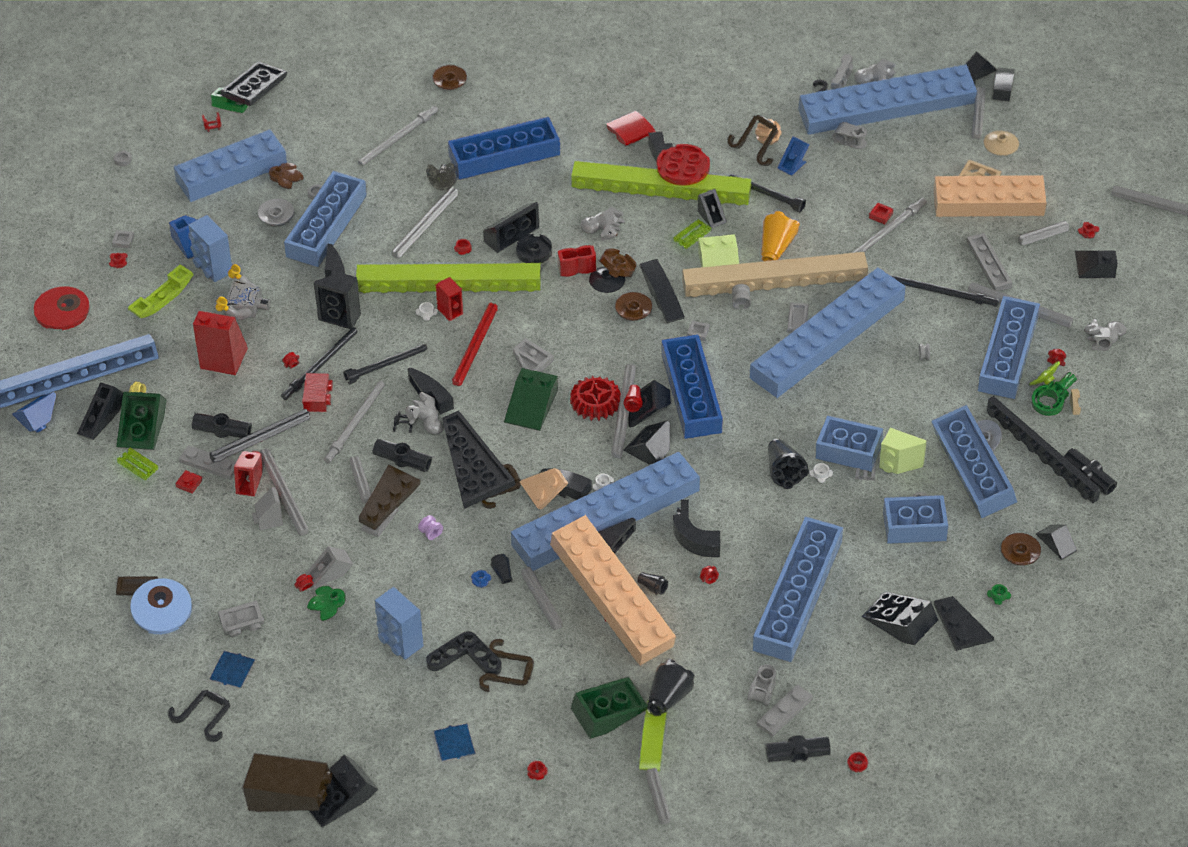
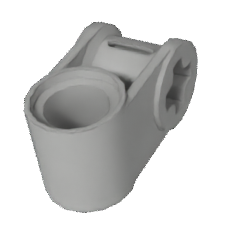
M841 122L833 133L832 139L835 143H842L841 145L863 149L867 145L865 140L867 130L861 126Z
M766 664L759 667L755 679L750 686L747 700L752 701L753 699L763 702L766 706L769 705L776 684V670L773 666Z

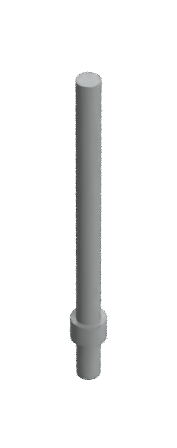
M433 106L426 112L420 113L414 121L365 155L358 163L361 166L367 164L421 123H426L432 115L438 112V108Z
M921 198L915 204L909 205L905 212L852 253L867 251L907 218L917 214L919 209L927 203L926 199Z
M383 381L377 383L340 437L332 443L329 448L330 451L324 458L326 463L330 464L336 454L341 452L345 441L385 387Z

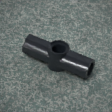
M195 413L192 418V429L211 432L219 438L227 436L243 438L251 434L252 424L250 422L229 419V416L224 413H219L215 416Z
M377 439L372 450L374 455L394 461L398 467L408 466L427 472L432 462V456L412 450L407 443L403 442L394 444L383 439Z
M1073 448L1067 451L1064 457L1094 482L1103 494L1109 495L1117 487V482L1103 471L1102 465L1097 460H1089Z
M801 735L790 737L787 741L765 744L768 762L791 760L793 763H796L799 760L805 762L809 757L831 755L828 736L805 739Z

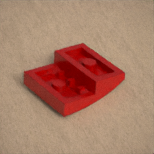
M637 111L606 124L607 129L614 133L617 140L625 146L648 137V133L655 132V129L648 120Z

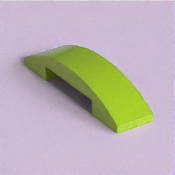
M181 264L167 274L168 280L147 298L139 297L127 307L128 310L139 318L155 314L183 291L193 277V272Z
M648 709L646 710L639 770L655 768L657 771H660L667 712L661 716H654Z

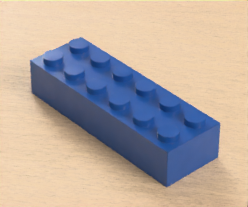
M545 117L448 141V152L460 180L560 155V139L550 118Z
M699 334L662 340V359L684 438L722 433L723 417Z

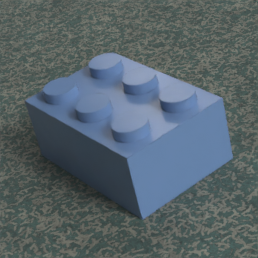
M206 215L189 224L190 233L188 235L192 243L191 250L194 255V265L203 270L206 278H211L216 282L228 275L232 262L227 234Z
M827 416L816 442V459L872 472L881 449V443L883 442V428Z
M943 495L884 498L883 517L887 544L947 541L948 521Z
M392 587L375 599L379 640L383 644L387 643L396 656L400 655L403 659H407L424 646L420 610L395 587Z

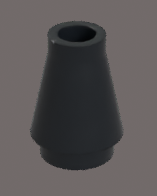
M505 554L493 556L490 566L501 583L512 582L509 558Z
M641 572L638 576L637 582L655 595L664 594L668 588V580L664 576Z

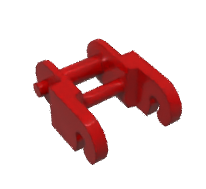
M216 112L217 117L215 121L208 122L204 115H202L205 130H208V132L210 129L218 128L220 130V127H222L219 112Z

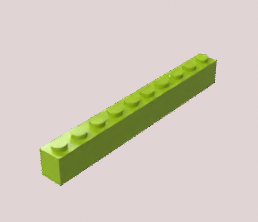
M582 161L574 162L571 175V185L574 188L611 191L613 193L623 192L632 195L642 194L665 198L698 200L699 194L715 189L720 204L730 203L739 206L749 205L751 194L750 178L708 174L702 181L696 184L681 186L671 184L662 179L657 169Z
M540 263L359 264L356 270L358 291L362 293L436 292V283L448 277L454 279V282L462 288V291L534 292L541 289Z

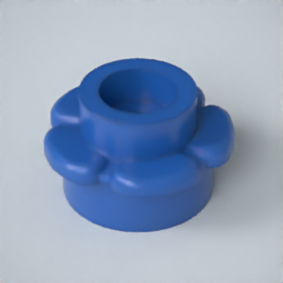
M479 570L472 574V583L476 587H485L491 580V576L485 570Z

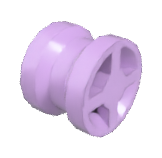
M429 515L421 520L418 529L420 532L425 533L429 540H433L441 535L443 526L436 522L432 515Z

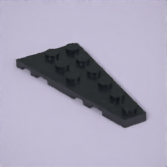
M459 410L442 418L464 509L515 486L513 477Z

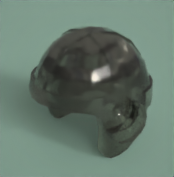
M453 163L442 164L440 169L435 168L432 164H429L426 168L427 179L430 185L437 190H448L457 182V171Z

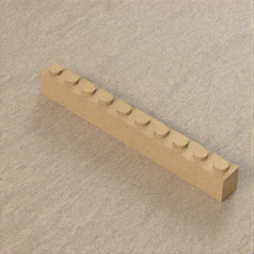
M857 252L683 269L682 281L685 297H698L699 295H716L720 293L732 294V288L738 284L749 286L750 292L761 289L770 290L781 287H805L812 284L824 285L833 282L861 281L868 275V265L865 253Z

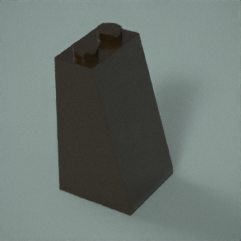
M254 753L242 786L248 811L319 810L321 802H324L326 799L327 784L330 785L332 772H329L328 764L324 762Z

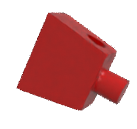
M243 451L234 465L236 494L255 497L263 474L262 455L260 452Z

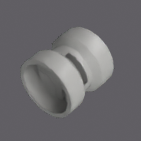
M745 284L735 285L732 288L733 307L739 309V305H744V309L749 308L751 305L749 286Z

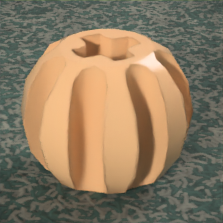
M768 119L772 121L774 125H777L778 130L770 143V145H773L774 143L778 142L782 131L780 130V125L776 121ZM758 123L757 129H755L757 140L764 144L772 128L769 129L763 124Z

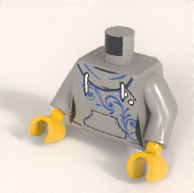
M233 264L228 271V276L230 278H237V280L233 281L227 298L221 296L217 299L216 310H224L226 316L235 317L237 321L256 317L258 309L269 310L270 299L262 298L261 288L253 284L243 274L240 275L241 268L237 264Z

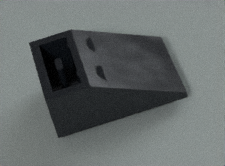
M884 592L861 616L900 642L910 645H916L938 621L931 601L890 592Z
M343 755L329 769V772H332V780L330 785L327 784L326 799L324 802H321L319 810H308L322 828L365 803L379 790L357 762L346 755Z

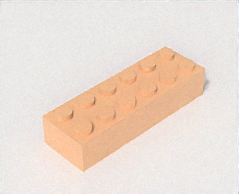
M1043 175L935 176L934 201L936 217L1044 216L1046 209Z

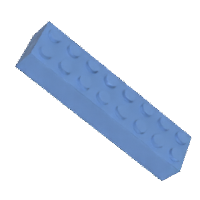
M809 517L804 518L753 636V651L792 662L841 546L843 527Z

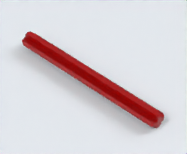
M490 302L487 305L452 378L453 385H462L498 310L496 303Z

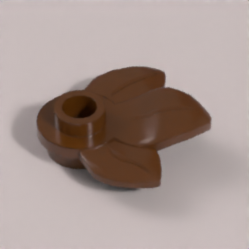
M283 163L280 166H273L269 169L270 179L277 182L283 188L291 189L292 182L304 179L303 174L296 170L297 165L293 163Z

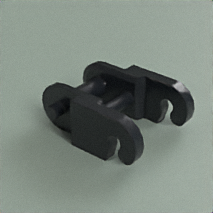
M398 411V414L394 417L393 432H396L399 423H407L410 426L409 433H412L413 424L409 423V419L408 421L400 420V418L408 417L406 414H401Z

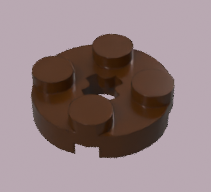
M606 249L599 262L609 270V274L613 277H619V275L632 277L637 266L635 260L628 254H625V256L619 254L620 250Z

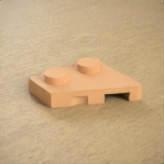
M553 468L520 481V484L536 507L541 510L553 500L568 482L558 469Z

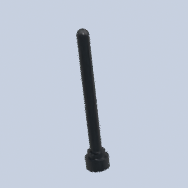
M734 174L729 175L730 177H739ZM751 181L752 190L789 204L796 212L801 213L806 206V200L803 198H791Z
M419 345L358 370L347 369L343 371L346 381L349 380L347 382L349 385L357 382L360 376L426 351L427 345Z

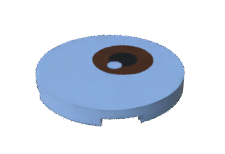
M154 579L144 583L135 591L131 600V614L134 622L151 634H167L176 631L186 622L192 611L189 592L183 585L171 579Z

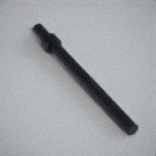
M891 275V277L905 286L975 301L976 304L980 305L984 303L998 306L999 299L987 297L982 293L973 294Z
M352 327L298 379H294L281 394V397L287 400L294 392H298L305 383L306 373H315L358 333V330Z

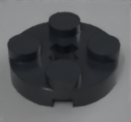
M527 234L518 240L516 255L524 263L541 264L552 256V243L544 235L540 234L539 237L534 236V234Z

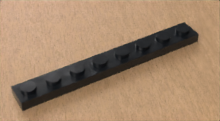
M995 396L988 399L987 413L991 418L997 419L1004 429H1008L1013 433L1016 440L1022 441L1030 452L1037 454L1044 464H1048L1053 468L1056 475L1062 476L1071 488L1077 489L1085 500L1088 499L1091 503L1099 500L1100 488Z

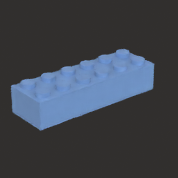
M267 130L174 166L176 182L189 201L193 202L265 174L273 166L287 163L286 151L273 132Z
M333 171L284 241L286 257L319 267L326 257L328 244H335L366 198L365 180Z
M1003 296L980 373L979 392L1012 399L1016 398L1038 320L1040 303Z
M967 405L932 420L935 434L981 518L1017 503L1012 485Z

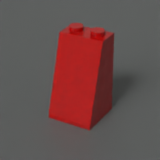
M198 311L193 322V330L200 369L236 375L248 349L236 318Z

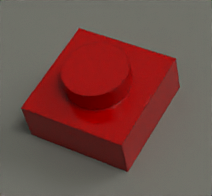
M877 202L869 213V219L885 225L893 215L894 209Z
M185 470L175 485L177 488L193 494L202 482V476Z

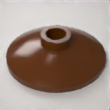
M444 65L433 73V82L441 89H457L467 81L466 71L457 65Z
M628 292L616 300L615 310L624 319L641 320L651 313L652 302L645 294Z
M1014 533L1002 541L1001 553L1010 563L1029 565L1040 557L1041 546L1037 539L1029 534Z

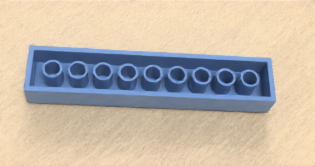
M966 64L800 95L798 110L806 132L809 135L836 130L841 122L857 126L974 104L977 90Z
M876 268L750 364V379L776 398L780 397L903 302L906 286L880 268Z
M677 452L511 531V545L527 567L534 571L560 558L550 545L552 532L584 515L587 516L598 532L632 517L638 521L700 491V477L681 453Z

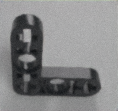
M471 631L459 634L429 653L426 657L427 668L431 671H440L465 654L485 674L499 675L502 671L501 660ZM465 639H467V640H472V642L469 643L468 641L465 642L464 640H465ZM449 649L457 650V653L454 655H449L446 652ZM478 651H483L486 653V655L483 657H477L475 656V653ZM432 660H435V661H438V660H439V663H438V664L435 663V662L432 663ZM489 663H490L492 666H495V665H496V668H495V669H494L493 667H490V668H489Z

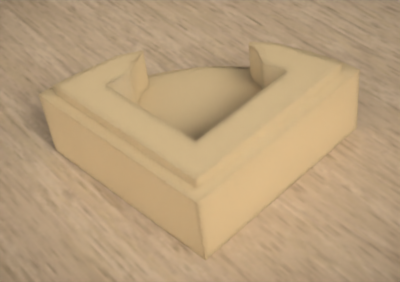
M1071 389L1070 405L1073 415H1080L1081 407L1078 404V398H1080L1078 389Z

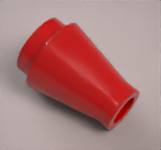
M635 384L629 386L623 401L625 409L629 412H636L642 407L640 387Z

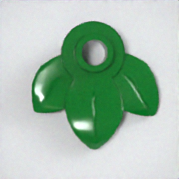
M322 586L315 590L317 596L310 599L307 608L320 611L321 621H326L337 613L338 608L344 605L346 595L341 589Z

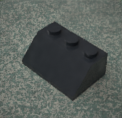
M537 202L526 204L491 226L486 227L483 230L484 242L496 253H499L517 242L522 236L539 229V204Z
M338 273L316 280L314 282L318 320L347 329L354 327L361 316L357 277Z

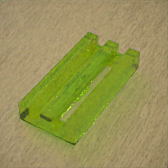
M697 219L674 236L673 241L688 249L699 238L708 234L711 231V227ZM690 232V235H688V236L685 237L684 239H681L682 237H684L686 234H688V233Z
M131 447L127 449V453L124 452L122 454V458H117V463L144 481L158 470L157 464ZM127 459L128 461L132 462V463L135 464L137 467H139V468H141L142 470H144L145 472H147V474H145L144 472H142L141 470H139L138 468H136L135 466H133L132 464H130L129 462H127V461H125V460Z

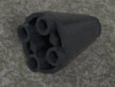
M773 439L769 443L770 477L778 486L784 489H791L809 474L808 464L802 455L783 440Z
M667 659L664 663H661L655 671L648 699V711L654 716H661L687 696L694 687V673L677 664L672 659Z

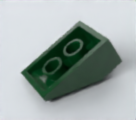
M521 368L513 388L504 423L540 431L558 392V376Z
M123 392L116 447L144 450L155 449L166 408V399L161 394Z
M628 676L576 692L570 709L589 739L608 734L646 711L648 705Z

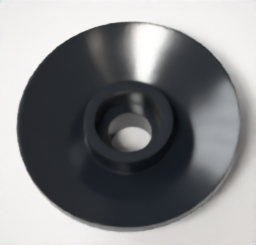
M605 266L597 268L589 276L591 287L602 293L618 291L624 286L626 280L624 276H611Z

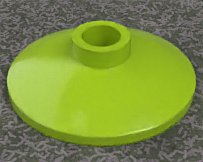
M1060 362L1054 363L1043 371L1036 380L1029 383V386L1042 382L1047 385L1054 380L1053 374L1058 369Z

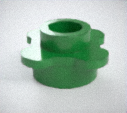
M996 584L992 587V590L987 591V596L992 598L996 605H1001L1003 601L1011 598V593L1008 592L1006 586Z

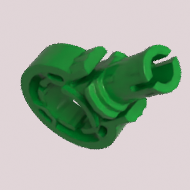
M1067 372L1059 382L1056 381L1054 384V381H1051L1048 385L1036 388L1032 394L1033 409L1045 416H1053L1060 413L1064 408V400L1069 396L1067 389L1077 381L1076 376L1071 372ZM1044 396L1052 397L1056 400V403L1053 404L1051 409V406L1042 404L1039 401L1040 398Z

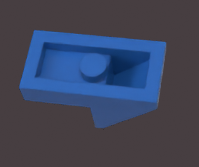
M792 136L777 168L792 176L806 163L803 157L810 144Z

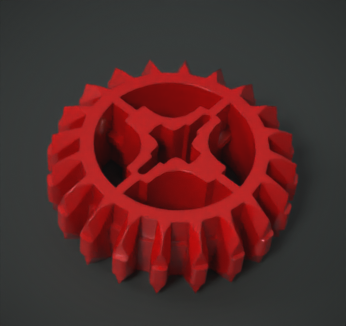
M592 375L590 379L585 377L584 381L578 380V383L574 384L573 390L570 393V404L573 411H576L578 416L582 415L583 419L590 417L591 421L593 418H597L600 421L601 417L607 420L608 415L613 417L614 412H618L621 393L614 380L609 381L608 377L602 379L601 376L594 378Z

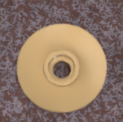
M994 131L986 135L984 146L993 154L1009 155L1018 149L1019 141L1010 132Z

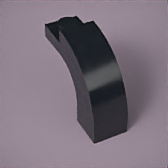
M681 499V507H677V515H673V532L677 541L686 550L696 555L720 557V531H708L695 527L689 519V500Z

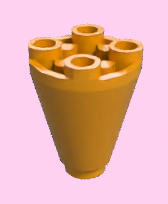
M775 211L774 214H769L764 218L761 251L763 261L779 260L799 231L800 223L797 220H792L781 211Z

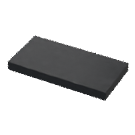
M258 61L223 88L220 96L250 107L284 80L287 76V71Z

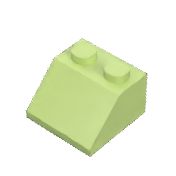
M735 234L699 238L698 253L701 267L739 264Z
M890 428L881 443L879 468L885 472L895 474L922 468L924 466L927 440Z

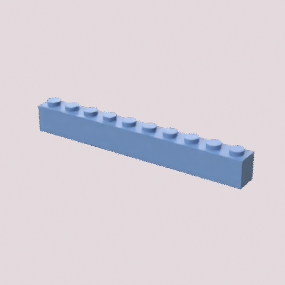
M150 334L0 380V408L159 359L155 342Z

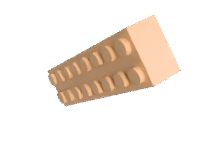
M586 515L552 532L551 547L639 665L674 647L676 635Z

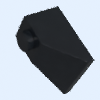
M1115 250L1075 251L1078 278L1116 277L1118 262Z
M656 380L641 388L642 407L636 412H629V428L635 427L667 408L671 404L670 389Z
M667 420L645 426L623 451L648 465L664 459L665 455L670 451V423Z

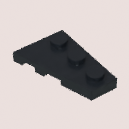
M953 596L934 601L935 609L955 651L994 641V637Z

